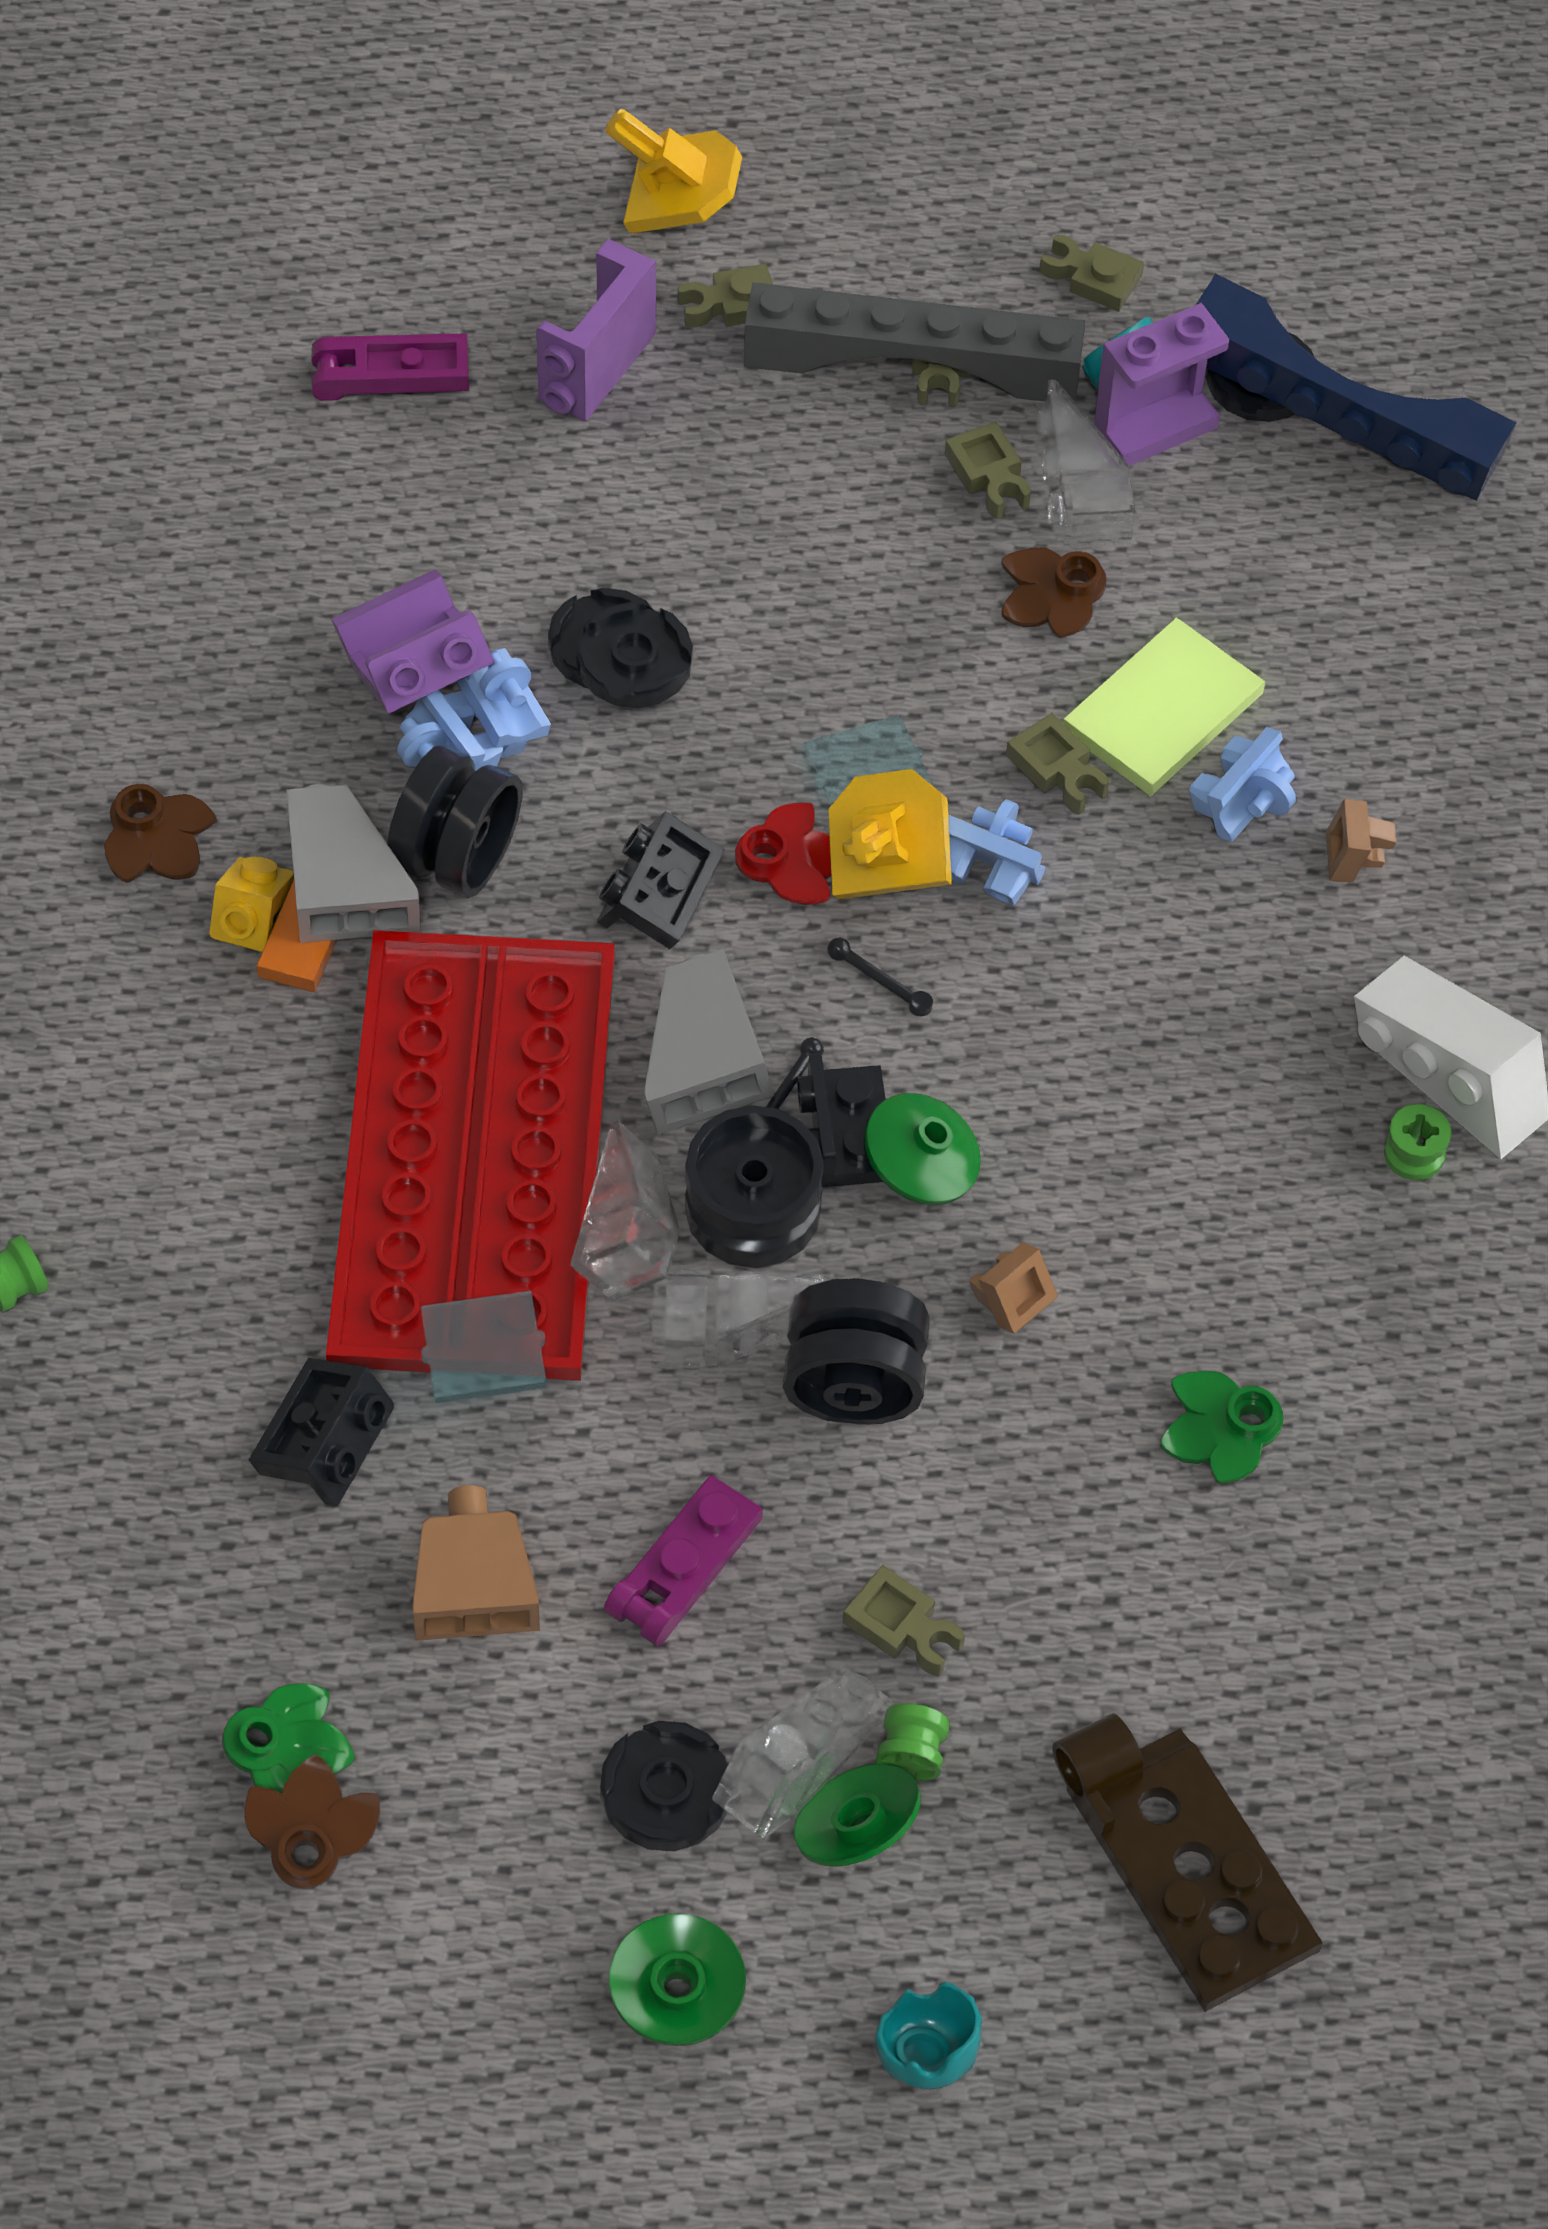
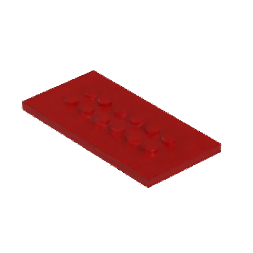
M373 930L326 1347V1361L368 1367L371 1370L581 1381L615 963V943Z

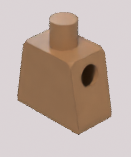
M464 1485L452 1489L448 1493L449 1516L429 1517L422 1523L413 1597L416 1641L540 1631L538 1593L515 1513L509 1511L488 1513L487 1492L480 1486Z

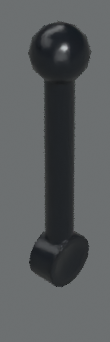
M838 937L830 941L827 951L832 959L847 961L909 1003L908 1008L912 1014L926 1016L931 1012L933 999L929 993L925 991L912 992L853 952L846 939Z
M810 1037L801 1043L800 1057L766 1107L779 1109L797 1083V1077L801 1076L808 1067L809 1054L821 1053L823 1055L824 1047L819 1039Z

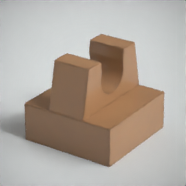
M1344 799L1326 830L1330 881L1353 882L1362 867L1382 868L1385 863L1384 849H1393L1396 844L1395 823L1368 816L1367 801Z
M1024 1242L1011 1252L1003 1251L995 1258L997 1264L984 1275L977 1273L969 1280L978 1301L993 1313L996 1323L1002 1329L1013 1334L1058 1297L1040 1250Z

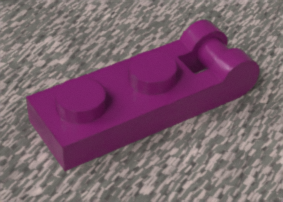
M467 333L323 337L315 340L312 344L311 361L313 366L317 368L311 378L312 394L321 401L339 400L344 394L469 391ZM344 364H356V366L342 367Z
M710 1474L628 1577L622 1579L613 1588L604 1604V1612L619 1622L628 1619L641 1628L640 1635L657 1647L662 1645L763 1519V1508ZM649 1590H652L666 1600L654 1606L643 1597Z

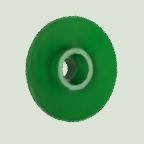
M904 1093L884 1100L870 1115L864 1133L867 1157L880 1179L893 1191L917 1203L942 1205L959 1199L973 1186L978 1177L981 1164L978 1142L967 1122L949 1105L927 1095Z
M871 1764L846 1771L821 1786L803 1805L794 1826L796 1844L808 1860L822 1866H847L870 1859L892 1846L911 1827L920 1809V1789L908 1771L891 1764Z
M666 1914L641 1923L624 1937L612 1958L609 1972V1988L616 2011L634 2032L658 2044L687 2046L712 2038L726 2028L733 2020L744 1999L746 1969L737 1945L719 1926L694 1915ZM681 1979L686 1981L691 1989L683 1997H672L665 1991L666 1984L671 1980Z

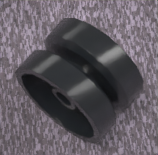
M443 744L434 746L422 757L403 789L390 824L387 845L407 873L421 878L435 872V880L442 888L466 898L476 896L488 883L511 842L523 798L522 781L517 775L491 764L475 771V763L469 755Z
M751 1105L726 1110L703 1124L689 1145L685 1166V1213L691 1234L707 1253L730 1265L760 1268L783 1263L804 1250L818 1229L822 1206L821 1188L824 1172V1161L818 1140L804 1123L780 1109Z
M860 1278L832 1279L810 1285L794 1296L789 1312L787 1337L791 1346L785 1358L783 1390L788 1401L803 1412L826 1421L863 1425L883 1424L903 1419L916 1411L924 1397L926 1367L922 1358L928 1346L930 1316L925 1304L909 1291L885 1282Z

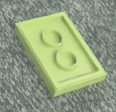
M1176 617L1063 719V724L1090 749L1092 754L1151 797L1263 694L1265 681Z

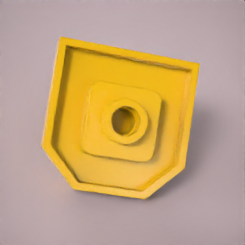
M624 109L617 110L607 122L605 127L606 134L638 157L623 222L628 232L639 233L703 223L734 198L742 156L737 146L718 131L713 130L680 136L674 130L668 128L657 135Z
M913 769L855 776L828 809L832 895L837 899H847L952 885L947 797Z

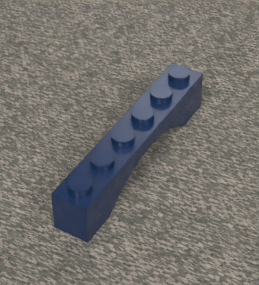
M1218 274L1214 275L1196 305L1200 303L1204 305L1229 338V345L1227 351L1207 359V369L1240 384L1247 391L1258 393L1290 409L1300 417L1308 418L1340 434L1350 442L1358 443L1390 459L1400 467L1408 468L1442 485L1450 492L1459 493L1477 501L1503 457L1517 422L1466 397L1441 400L1410 398L1375 390L1350 380L1319 362L1300 346L1278 321L1266 298Z

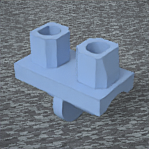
M506 648L498 649L491 653L495 663L456 681L472 707L474 716L479 719L495 748L503 746L501 758L522 753L526 748L528 740L548 736L551 723L528 687L531 680L529 668L522 659L511 658Z
M437 690L418 699L413 710L401 723L400 730L403 732L404 737L398 744L397 753L405 765L416 767L422 757L434 746L443 744L469 755L474 761L475 771H477L479 768L490 764L497 767L503 753V746L495 748L486 731L471 734L469 729L475 714L462 691L442 694L440 690Z
M1266 727L1255 740L1235 735L1223 748L1221 756L1224 773L1226 774L1219 778L1201 773L1190 786L1189 792L1194 810L1213 818L1217 836L1233 842L1254 817L1259 818L1266 811L1275 815H1284L1296 802V795L1290 785L1295 775L1280 753L1279 744L1283 740L1281 731Z
M1006 799L1002 802L996 813L978 806L974 812L972 823L987 828L989 831L948 815L952 881L964 884L975 860L985 862L994 866L984 886L985 893L1011 906L1017 903L1027 889L1029 882L1038 885L1046 871L1045 867L1040 865L1042 859L1040 852L1008 839L1011 838L1026 845L1033 832V828L1016 822L1019 810L1017 803Z

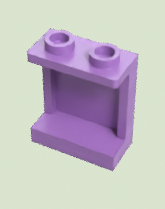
M607 239L596 253L597 302L582 321L570 332L547 321H543L536 329L538 398L544 401L553 411L560 414L569 413L585 422L656 334V261L610 239Z
M1202 303L1104 343L1093 430L1122 469L1218 428L1220 415L1203 394L1207 359L1227 351L1229 338Z
M436 569L331 619L353 670L388 714L495 663L475 615L470 610L460 613L456 609L443 578Z

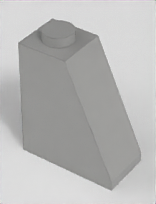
M314 784L300 789H287L300 943L372 937L373 930L421 933L418 889L347 785L327 786Z
M724 949L706 955L691 956L682 963L665 969L644 1088V1095L657 1134L721 1114L726 1110L739 1108L774 1096L762 1053Z

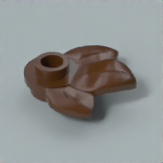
M1034 547L1010 553L1001 560V565L1005 571L1019 584L1006 599L1001 614L1005 620L1018 626L1038 627L1048 622L1052 632L1059 638L1076 634L1088 625L1092 619V603L1099 600L1105 592L1106 573L1098 559L1086 552L1073 551L1060 556L1048 548ZM1072 580H1080V581H1083L1084 583H1074V582H1071V581H1072Z
M146 784L127 786L118 793L110 808V819L114 829L104 844L106 860L115 876L125 883L135 880L149 867L155 874L173 880L193 877L197 873L200 864L199 849L193 835L210 828L216 822V816L208 805L192 795L180 794L164 797L155 788ZM143 812L149 814L143 818H132L136 813Z
M312 1755L292 1772L284 1785L282 1793L264 1787L249 1788L245 1802L244 1818L251 1837L271 1851L272 1865L278 1877L292 1887L310 1889L322 1885L333 1875L340 1858L358 1853L367 1846L378 1825L380 1800L376 1793H358L342 1798L341 1789L330 1767L322 1757ZM302 1845L314 1847L318 1852L316 1862L308 1867L297 1865L292 1859L296 1848Z

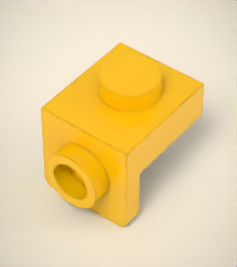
M257 856L239 857L215 884L209 931L210 937L262 952L272 931L273 917L284 904L294 881V871L278 867L274 861L268 858Z

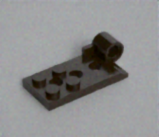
M1111 1713L1053 1743V1756L1057 1768L1067 1785L1066 1791L1204 2012L1320 1952L1322 1940L1196 1744L1187 1738L1181 1728L1139 1749L1134 1736L1125 1722L1117 1714ZM1151 1797L1165 1798L1174 1805L1177 1816L1167 1824H1154L1144 1818L1140 1811V1805ZM1184 1852H1198L1209 1860L1212 1871L1205 1878L1198 1880L1188 1879L1178 1872L1174 1860ZM1220 1907L1235 1908L1245 1917L1247 1928L1240 1934L1233 1936L1221 1934L1212 1926L1209 1915Z

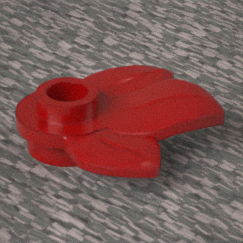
M791 803L777 807L770 812L763 825L750 828L739 839L735 848V863L743 875L754 881L768 882L775 893L782 899L804 905L828 901L830 899V889L826 879L832 877L830 835L813 829L815 824L813 804ZM767 853L772 855L773 858L761 859L756 857V855Z

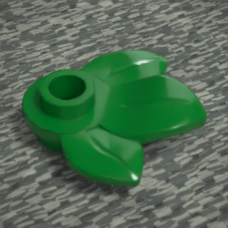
M1197 1371L1172 1378V1389L1187 1412L1182 1414L1164 1433L1160 1444L1162 1450L1184 1463L1200 1464L1210 1461L1212 1476L1218 1484L1236 1482L1254 1472L1259 1466L1262 1447L1272 1443L1279 1436L1283 1426V1410L1273 1394L1258 1386L1240 1388L1233 1380L1221 1372ZM1245 1414H1254L1261 1419L1262 1424L1249 1425L1242 1422L1240 1417Z
M288 1684L276 1688L266 1699L262 1707H247L236 1712L227 1722L222 1734V1746L226 1757L235 1767L250 1773L254 1787H264L282 1793L284 1785L292 1772L312 1755L322 1757L334 1775L351 1765L355 1758L351 1745L344 1734L329 1722L321 1720L327 1709L330 1693L326 1689L313 1684ZM250 1729L261 1730L268 1739V1745L264 1747L253 1746L246 1737V1731Z

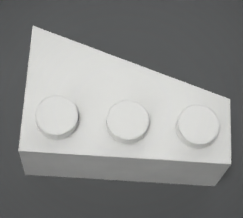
M1406 956L1401 957L1354 996L1358 1033L1362 1041L1371 1050L1379 1053L1500 1159L1505 1157L1548 1120V1091L1540 1032Z

